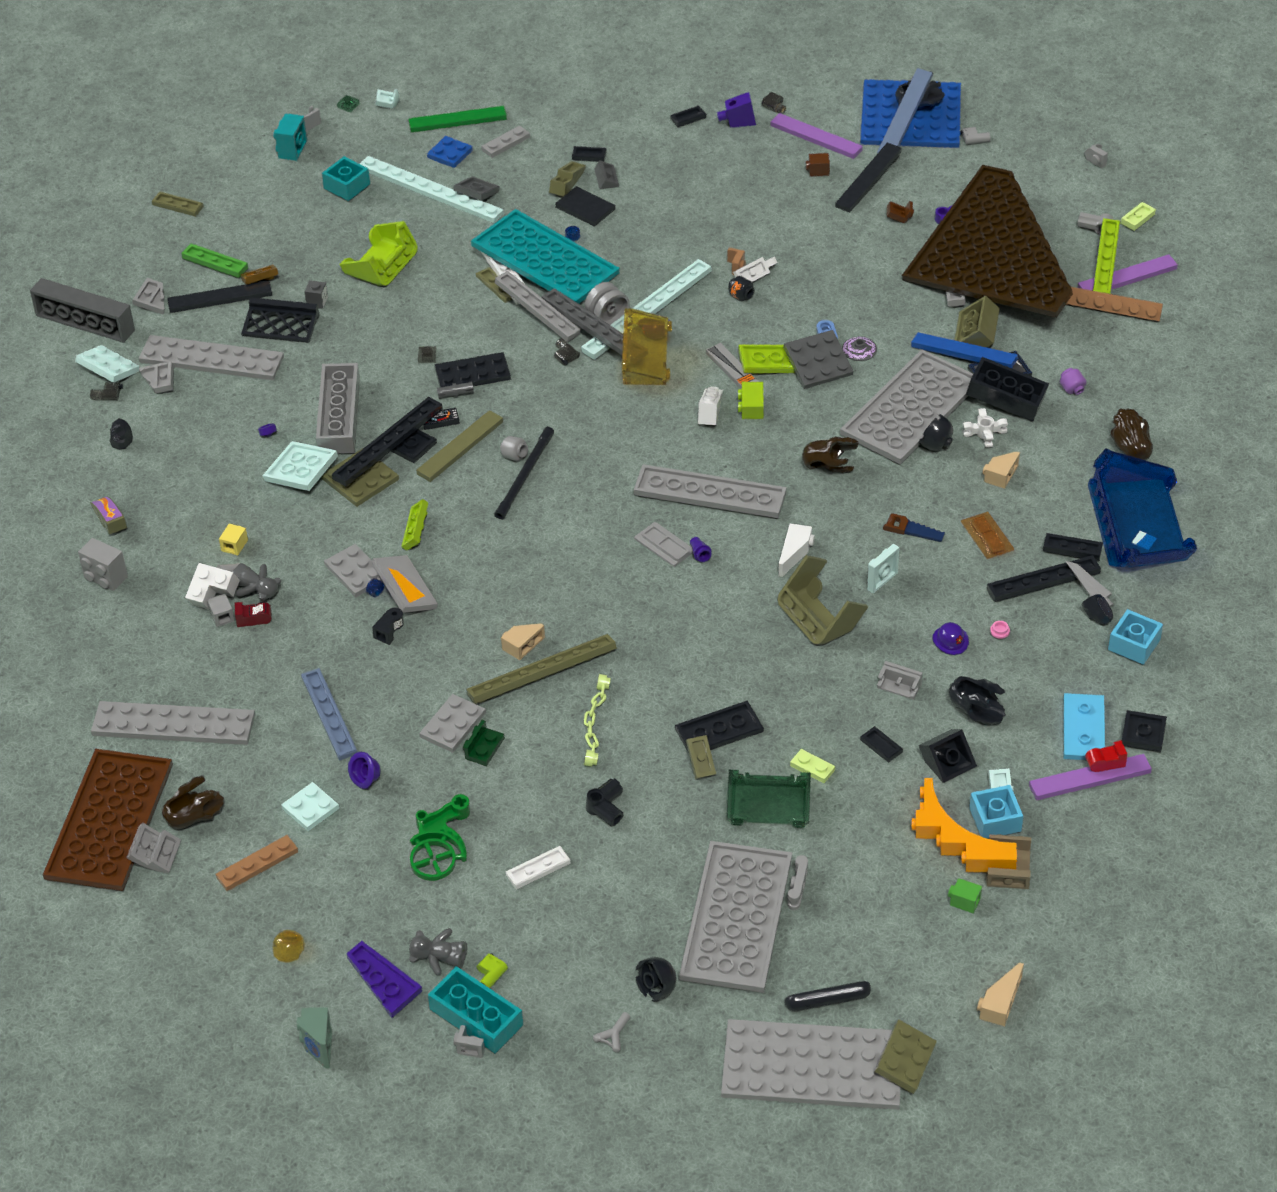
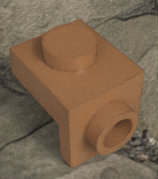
M728 248L727 262L732 263V275H734V271L746 266L744 250Z

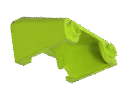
M405 221L376 224L369 232V240L372 247L358 261H354L352 258H345L339 265L343 272L349 276L378 286H386L416 254L418 249L417 243Z

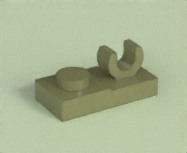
M707 735L687 739L686 743L695 780L716 775Z

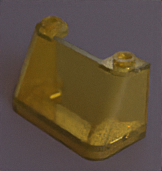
M625 308L622 353L623 385H666V379H670V368L666 366L667 335L668 331L672 332V321H669L668 317L633 308Z

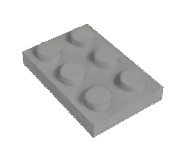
M356 544L324 560V565L355 598L383 583L372 564V560Z
M452 694L419 733L420 738L453 753L486 714V709Z

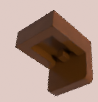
M891 201L887 205V217L892 220L906 223L908 218H911L914 214L913 202L911 201L905 207Z

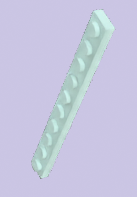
M367 156L360 163L369 168V173L492 223H495L504 214V210L456 192L451 188L373 157Z
M699 259L612 323L611 326L627 336L639 327L637 321L641 317L656 314L709 274L711 266ZM594 337L581 347V351L595 360L610 347Z

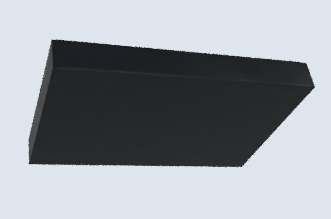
M576 186L555 203V208L595 227L615 210V205Z

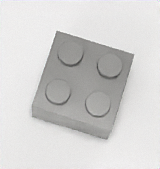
M91 538L78 551L83 575L86 580L96 582L101 587L114 591L128 577L122 551L94 538Z

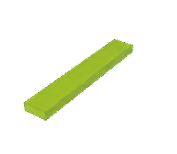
M1103 218L1093 291L1111 294L1120 226L1119 220Z

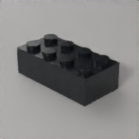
M982 357L970 380L966 395L1034 421L1046 395L1049 383Z

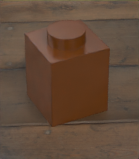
M829 153L809 154V160L806 161V171H809L810 177L830 176Z

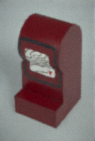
M235 602L237 627L270 623L272 619L271 605L266 602H260L256 605H243V602Z

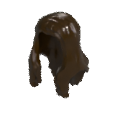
M1120 408L1113 417L1115 428L1110 432L1114 444L1126 454L1130 461L1136 463L1146 461L1150 458L1153 451L1149 424L1134 409Z
M837 436L829 440L813 441L803 449L802 460L804 465L810 469L823 467L832 472H851L854 466H841L847 464L849 459L838 458L844 451L857 449L859 443L853 438Z
M204 776L194 777L189 782L180 786L175 795L164 804L162 815L171 828L184 829L197 821L211 820L222 809L224 798L218 791L206 790L200 793L191 791L205 782Z

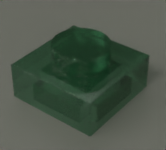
M345 95L337 103V108L351 113L360 102L357 98Z

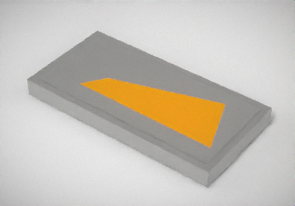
M407 555L373 558L372 564L403 613L437 608L436 600Z

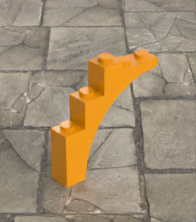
M924 778V786H920V799H924V802H920V810H916V818H912V831H916V838L936 839L937 847H941V855L962 856V864H966V872H988V868L1017 870L1016 843L999 842L983 838L958 825L946 814L939 804L934 792L933 778Z

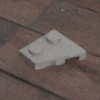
M146 278L133 298V305L164 314L163 283Z
M172 361L139 368L141 375L155 393L173 390L174 365Z

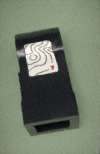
M399 608L387 610L373 625V638L390 645L394 640L393 633L404 625L402 610Z

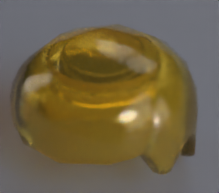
M290 929L279 932L273 940L272 952L274 957L286 963L298 960L300 953L305 948L304 938L297 931Z

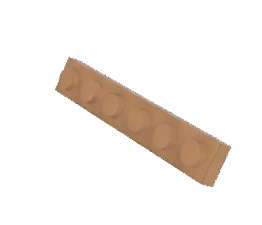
M1072 286L1073 295L1066 303L1160 321L1163 303Z

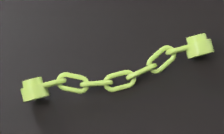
M599 674L597 690H601V692L592 698V708L584 716V724L588 726V733L585 735L589 747L592 748V750L586 751L585 766L592 767V765H597L598 753H595V748L599 746L596 735L592 733V726L595 723V708L606 700L604 691L609 689L610 678L607 675ZM601 695L600 698L602 700L597 704L596 698ZM589 714V717H592V722L588 721L587 723V716ZM592 736L595 740V742H593V745L589 740V738H591Z

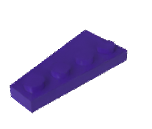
M362 940L346 953L347 959L391 1018L422 992L421 985Z

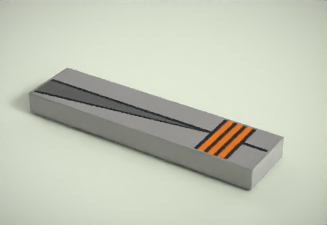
M722 343L706 349V354L740 389H742V382H759L751 373H743L742 364Z

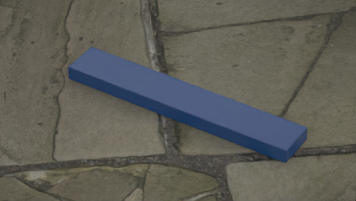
M919 332L911 342V347L975 362H980L981 358L984 357L1009 368H1013L1018 360V354Z

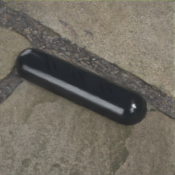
M859 981L787 996L784 1002L790 1011L796 1012L864 999L871 992V984L867 981Z

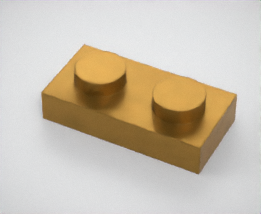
M274 265L243 273L241 278L245 284L257 283L262 279L271 280L279 274L277 268Z

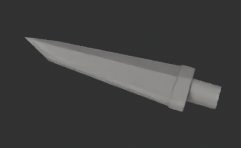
M1066 561L1090 596L1101 594L1107 600L1110 608L1114 605L1109 599L1112 595L1109 590L1103 587L1078 564Z

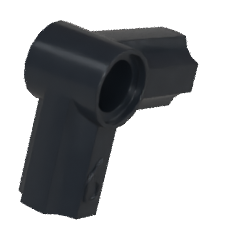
M615 778L609 779L599 788H594L587 792L586 811L591 815L599 816L610 826L617 825L624 815L620 809L611 803L612 800L623 793L620 782Z

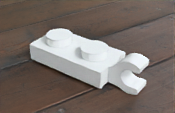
M761 257L734 271L733 274L735 277L743 276L753 282L770 273L768 267L778 262L775 257L766 261Z

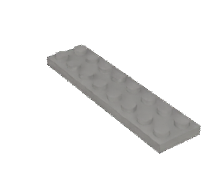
M150 335L139 356V362L154 365L172 361L175 368L274 380L283 361L284 353Z
M644 464L634 487V495L773 518H779L787 493V487Z
M100 701L91 734L92 736L248 745L255 718V710Z

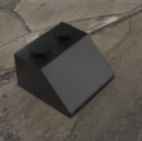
M951 729L918 745L925 763L942 783L977 767L963 729Z

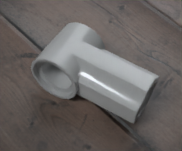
M1081 212L1077 226L1095 230L1097 234L1101 235L1103 218L1112 220L1114 218L1106 213L1097 216Z

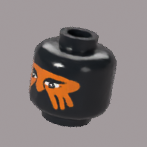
M743 276L731 279L728 284L729 294L740 301L749 300L754 294L753 282Z

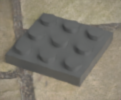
M833 330L784 343L783 348L803 389L853 375L854 371Z

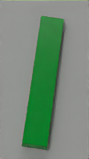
M504 106L408 118L410 131L413 133L507 120Z

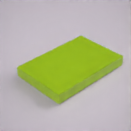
M740 344L738 346L743 373L796 372L783 348L784 345Z

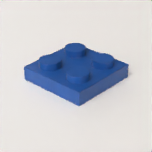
M445 136L427 153V158L455 168L473 151V147Z

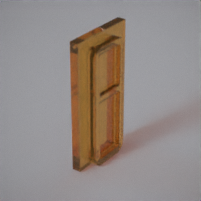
M989 512L961 520V523L986 559L1014 551V547Z

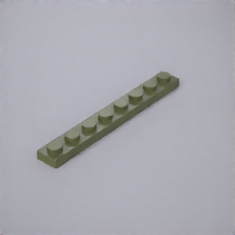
M605 634L467 688V695L475 704L482 703L494 696H500L509 690L520 688L527 683L556 674L565 668H571L583 661H589L593 657L607 654L617 648L616 642L608 634Z

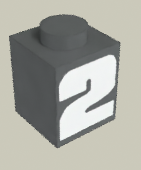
M309 280L305 289L306 303L317 304L318 308H324L328 299L326 282Z

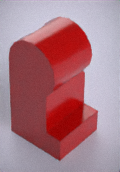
M1120 740L1113 742V746L1090 749L1085 754V758L1093 772L1126 767L1128 754Z

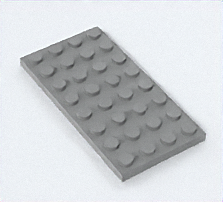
M921 350L840 429V435L856 439L860 445L901 465L920 445L919 440H924L925 436L923 433L935 418L939 420V414L947 418L968 397L966 392L973 373L925 350Z
M710 841L679 980L764 993L792 861V852Z
M728 1019L721 1097L899 1110L900 1086L874 1072L892 1030Z

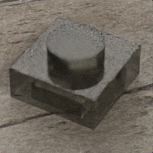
M436 346L419 347L418 363H436Z

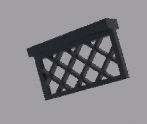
M250 297L248 302L249 310L241 332L242 336L304 343L310 342L316 319H319L320 316L317 304ZM253 313L261 314V316L256 319L252 318ZM271 315L278 316V318L272 321L268 319V317ZM287 317H294V318H295L294 320L290 321L289 323H287V322L285 321V318H287ZM305 318L311 319V321L305 325L302 322V320H304ZM265 319L268 323L260 327L257 323ZM282 321L285 325L277 329L274 325ZM299 323L302 327L294 331L291 326ZM253 325H255L257 328V330L253 332L247 331L248 328L252 327ZM272 327L274 330L271 333L264 332V330ZM286 329H289L291 332L288 335L281 334ZM304 330L307 332L306 337H299L297 335Z

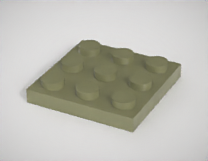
M358 452L322 475L323 481L356 507L399 480V475L380 460L347 487L333 480L332 473Z

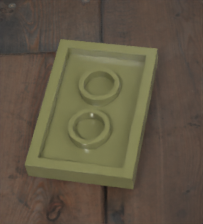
M898 1019L874 1072L913 1094L918 1088L937 1041Z

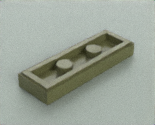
M160 191L151 201L154 206L195 217L204 207L202 202Z
M491 267L476 273V277L504 303L512 300L508 293L495 284V278L498 276Z

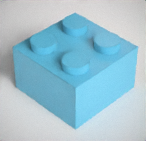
M1127 609L1110 634L1108 650L1144 665L1161 640L1163 624Z
M1011 785L971 793L969 808L981 837L988 839L989 834L1007 835L1022 832L1023 814Z

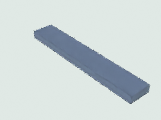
M917 68L877 154L887 142L898 147L900 146L933 77L932 72Z
M320 668L301 674V678L338 760L352 757L357 753V749Z

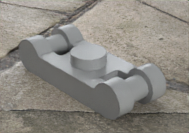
M803 855L796 857L795 860L796 876H792L790 886L792 889L788 891V908L790 910H798L801 905L808 874V859Z

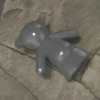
M243 563L238 564L232 571L240 579L238 586H244V588L236 592L237 596L257 591L260 600L264 601L266 598L273 597L278 590V585L281 584L280 578L272 579L267 577L266 564L260 566L259 574Z
M451 928L442 931L433 941L425 937L423 932L419 930L409 946V961L415 963L419 959L428 958L433 972L439 976L442 970L438 960L454 967H463L467 954V943L465 941L446 942L445 940L452 934Z

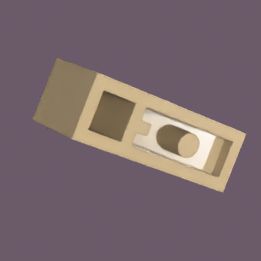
M1018 963L986 991L984 998L980 997L977 1010L980 1011L981 1020L1005 1026L1023 975V963Z

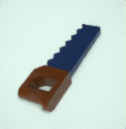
M894 513L890 514L887 523L883 526L884 531L912 535L937 542H942L945 532L935 530V528L931 529L914 521L910 522L906 516ZM895 521L900 523L899 527L894 526Z

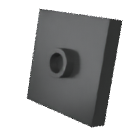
M471 176L455 184L453 190L482 201L498 193L500 186Z

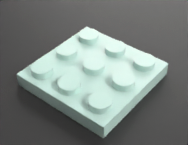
M292 441L263 474L264 481L310 491L338 457L337 451Z

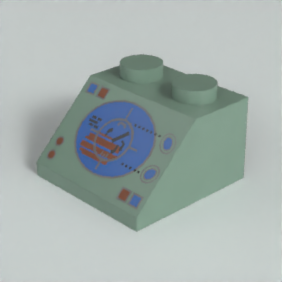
M328 1007L302 1008L301 1017H297L300 1043H304L305 1051L323 1067L330 1068L332 1027Z

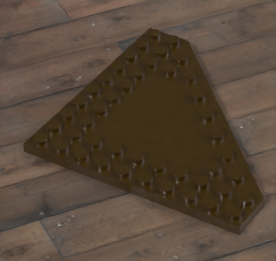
M982 165L902 274L904 281L978 299L987 296L994 303L1056 318L1073 295L1072 288L1068 284L1066 276L1060 268L1047 239H1045L1044 233L1040 225H1038L1036 217L1030 209L1029 203L1023 195L1013 172L987 165Z

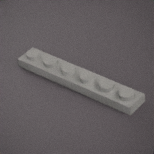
M509 271L495 278L496 285L565 341L568 342L580 334V329Z

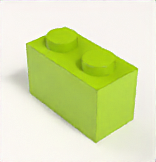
M742 382V389H738V400H742V402H738V413L742 412V419H764L763 382Z

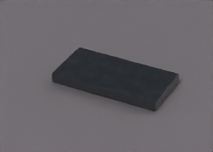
M747 700L676 724L675 730L689 753L686 743L687 739L707 735L710 750L762 733L764 732V727Z

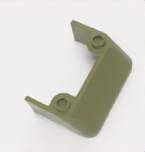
M806 555L780 591L778 604L812 643L824 645L851 632L868 609V605L846 601L839 613L834 617L817 598L822 591V582L817 576L827 561L826 559Z

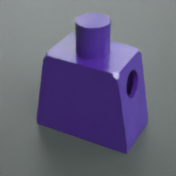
M749 92L726 100V110L717 112L718 120H729L731 128L756 126Z

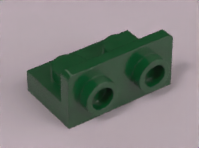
M481 720L479 725L474 727L469 740L467 739L464 742L463 751L465 759L487 767L505 739V735L487 728L486 721Z

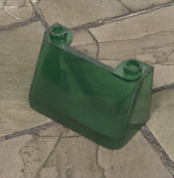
M729 770L727 821H730L731 825L741 826L743 822L793 824L794 828H804L806 824H809L811 773L801 772V776L795 778V774H790V776L750 775L749 772H745V776H743V774L739 773V770Z

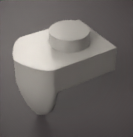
M1101 144L1092 145L1085 151L1086 159L1100 168L1105 167L1108 153L1101 150Z

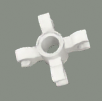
M985 408L978 409L977 423H963L965 429L963 430L964 437L977 434L979 438L984 439L985 447H993V432L1007 433V419L1003 418L994 422L992 417L987 416Z

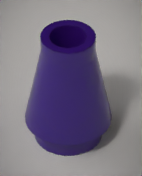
M693 537L690 540V545L694 558L700 562L708 561L712 555L711 548L701 541L699 537Z

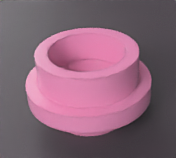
M996 621L991 626L990 633L995 638L1003 639L1010 634V628L1006 622Z

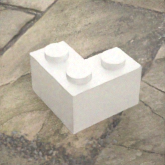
M199 563L185 598L192 605L209 609L207 599L215 597L216 593L234 597L240 579L233 572Z

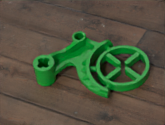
M463 794L455 795L451 802L435 812L427 813L424 810H419L416 813V825L419 833L410 839V843L416 845L410 854V865L414 874L419 878L428 881L443 879L454 870L456 860L467 861L466 847L462 838L455 830L446 825L450 820H464L469 817L470 803L467 796ZM448 842L452 843L459 850L460 854L455 855L453 847ZM431 845L446 848L448 851L437 854L436 860L433 861L436 874H425L418 870L430 865V859H433ZM425 847L429 858L414 863V857L417 852ZM452 857L450 866L441 872L437 862Z

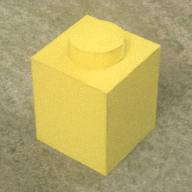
M228 524L219 538L221 551L234 555H239L248 541L246 528L233 524Z

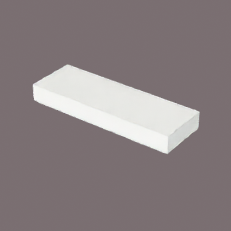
M558 846L506 871V876L515 889H518L570 864V859L561 846Z

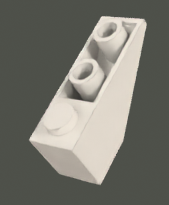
M718 387L705 388L699 401L698 424H717L723 390H719Z

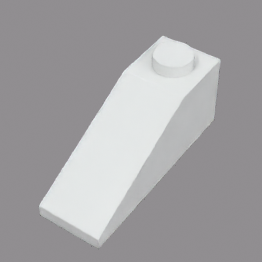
M789 524L779 561V576L783 577L808 553L810 546L814 545L815 535H812L811 526Z

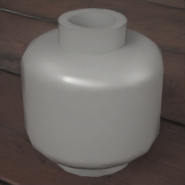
M508 436L500 446L502 456L513 461L522 460L528 452L525 440L519 437Z

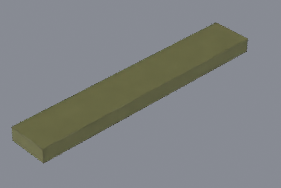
M490 410L420 466L416 470L417 475L429 482L433 481L502 424L503 417Z

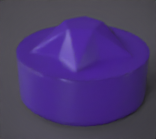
M274 423L259 427L258 431L260 436L270 437L277 431Z

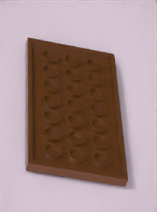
M95 748L43 872L44 880L123 891L134 865V862L127 859L129 850L139 825L144 823L149 826L171 771L172 759Z

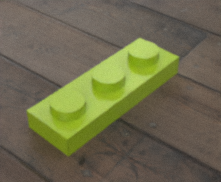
M424 499L414 504L410 509L401 545L405 550H409L413 546L416 547L421 541L420 536L424 528V519L427 515L428 502Z

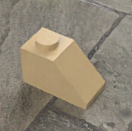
M1020 452L993 457L989 464L984 466V482L1005 489L1019 466Z
M544 625L513 626L501 637L502 650L521 660L545 638Z

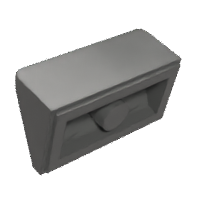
M599 160L594 169L599 189L619 187L614 165Z

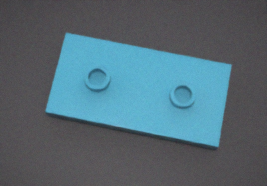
M1064 693V759L1086 760L1085 754L1090 749L1105 747L1104 695Z

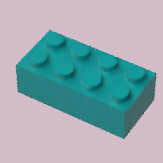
M457 966L428 994L431 1011L459 1030L461 1025H465L468 1036L484 1039V1047L495 1054L524 1025L523 1014L520 1008Z

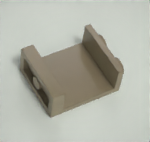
M989 834V839L1016 843L1017 870L988 868L987 886L1029 889L1031 837Z

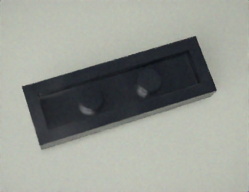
M1046 533L1043 552L1079 558L1093 555L1097 561H1100L1103 542Z

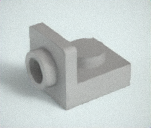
M461 1025L459 1032L455 1033L453 1041L457 1048V1054L483 1058L485 1052L484 1039L467 1036L466 1026Z

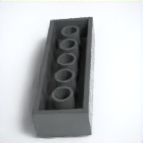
M43 278L30 290L35 314L38 317L125 343L135 331L129 304Z

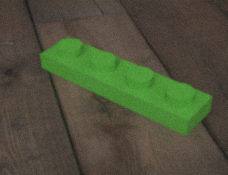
M190 244L181 253L182 259L238 278L248 269L247 262L194 244Z

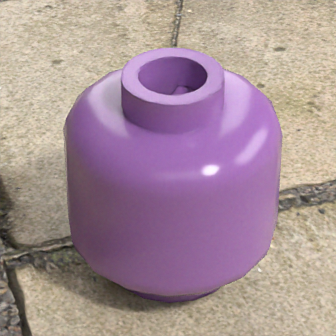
M1068 368L1061 374L1060 384L1067 394L1075 393V395H1079L1085 390L1084 387L1087 381L1078 369Z

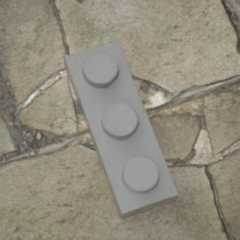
M518 126L482 145V151L493 158L530 138V133L521 126Z

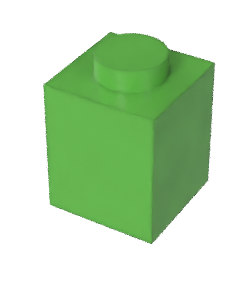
M958 878L955 886L951 885L948 892V897L951 898L950 906L974 914L981 899L982 886Z

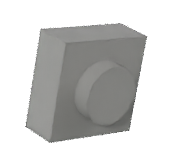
M946 291L948 307L965 305L964 295Z

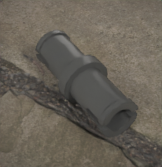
M472 381L457 385L453 383L452 386L437 388L439 399L474 393Z

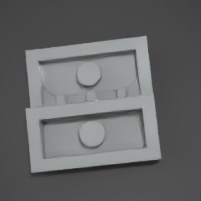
M142 823L138 827L127 859L143 867L169 873L181 839L166 830L158 832Z

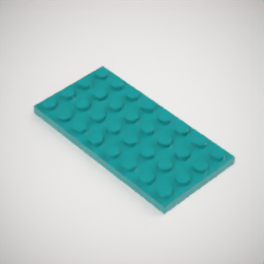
M517 209L511 211L471 240V246L548 291L555 288L578 304L586 299L589 292L596 285L602 282H609L620 272L619 267Z

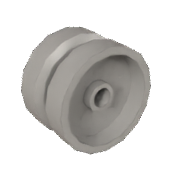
M602 282L596 285L589 292L585 300V309L609 325L626 314L630 307L628 297L610 282Z

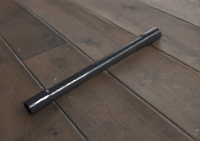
M549 426L544 428L537 444L504 500L495 511L494 516L497 519L503 520L507 515L512 502L545 446L554 434L553 428Z

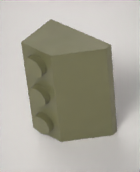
M984 296L961 310L954 340L986 348L991 347L994 344L1000 308L987 296Z

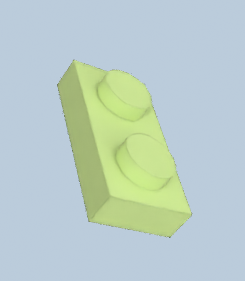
M1142 202L1121 218V224L1135 231L1155 215L1156 209Z
M803 749L790 761L791 767L822 783H825L835 771L834 765Z

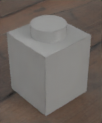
M226 594L207 599L209 612L216 627L235 621L233 610Z

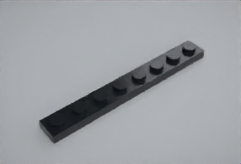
M428 396L334 471L332 479L347 487L443 409L442 403Z

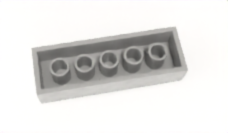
M358 363L322 364L316 431L317 447L336 450L337 454L355 453L360 384Z

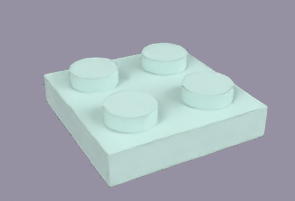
M892 544L888 549H884L876 559H872L869 562L867 590L871 593H875L898 573L899 547Z
M313 782L281 804L282 809L307 831L339 809V804Z

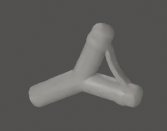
M623 1012L613 1028L593 1035L594 1042L606 1043L612 1047L613 1052H619L621 1047L619 1033L630 1019V1015L627 1012ZM612 1037V1043L605 1039Z

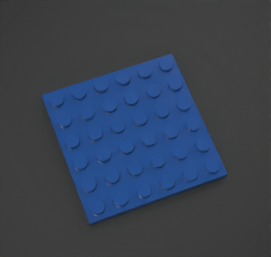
M864 80L860 145H881L899 107L895 97L896 90L900 85L908 81ZM941 82V86L937 88L942 89L945 97L934 106L917 108L900 146L959 148L961 83Z

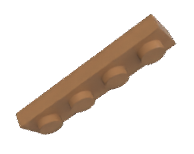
M286 835L216 873V878L225 890L229 891L298 853V848L289 836Z

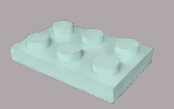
M102 345L76 355L77 363L113 383L139 371V365Z

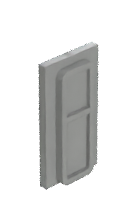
M657 522L652 523L634 537L636 541L673 567L693 553L691 546Z

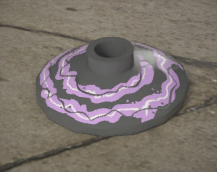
M852 337L846 340L842 346L846 357L854 361L869 360L877 352L876 344L866 337Z

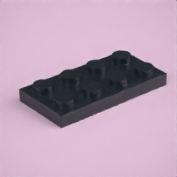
M504 352L434 364L440 388L452 386L453 383L457 385L472 381L473 386L511 380Z

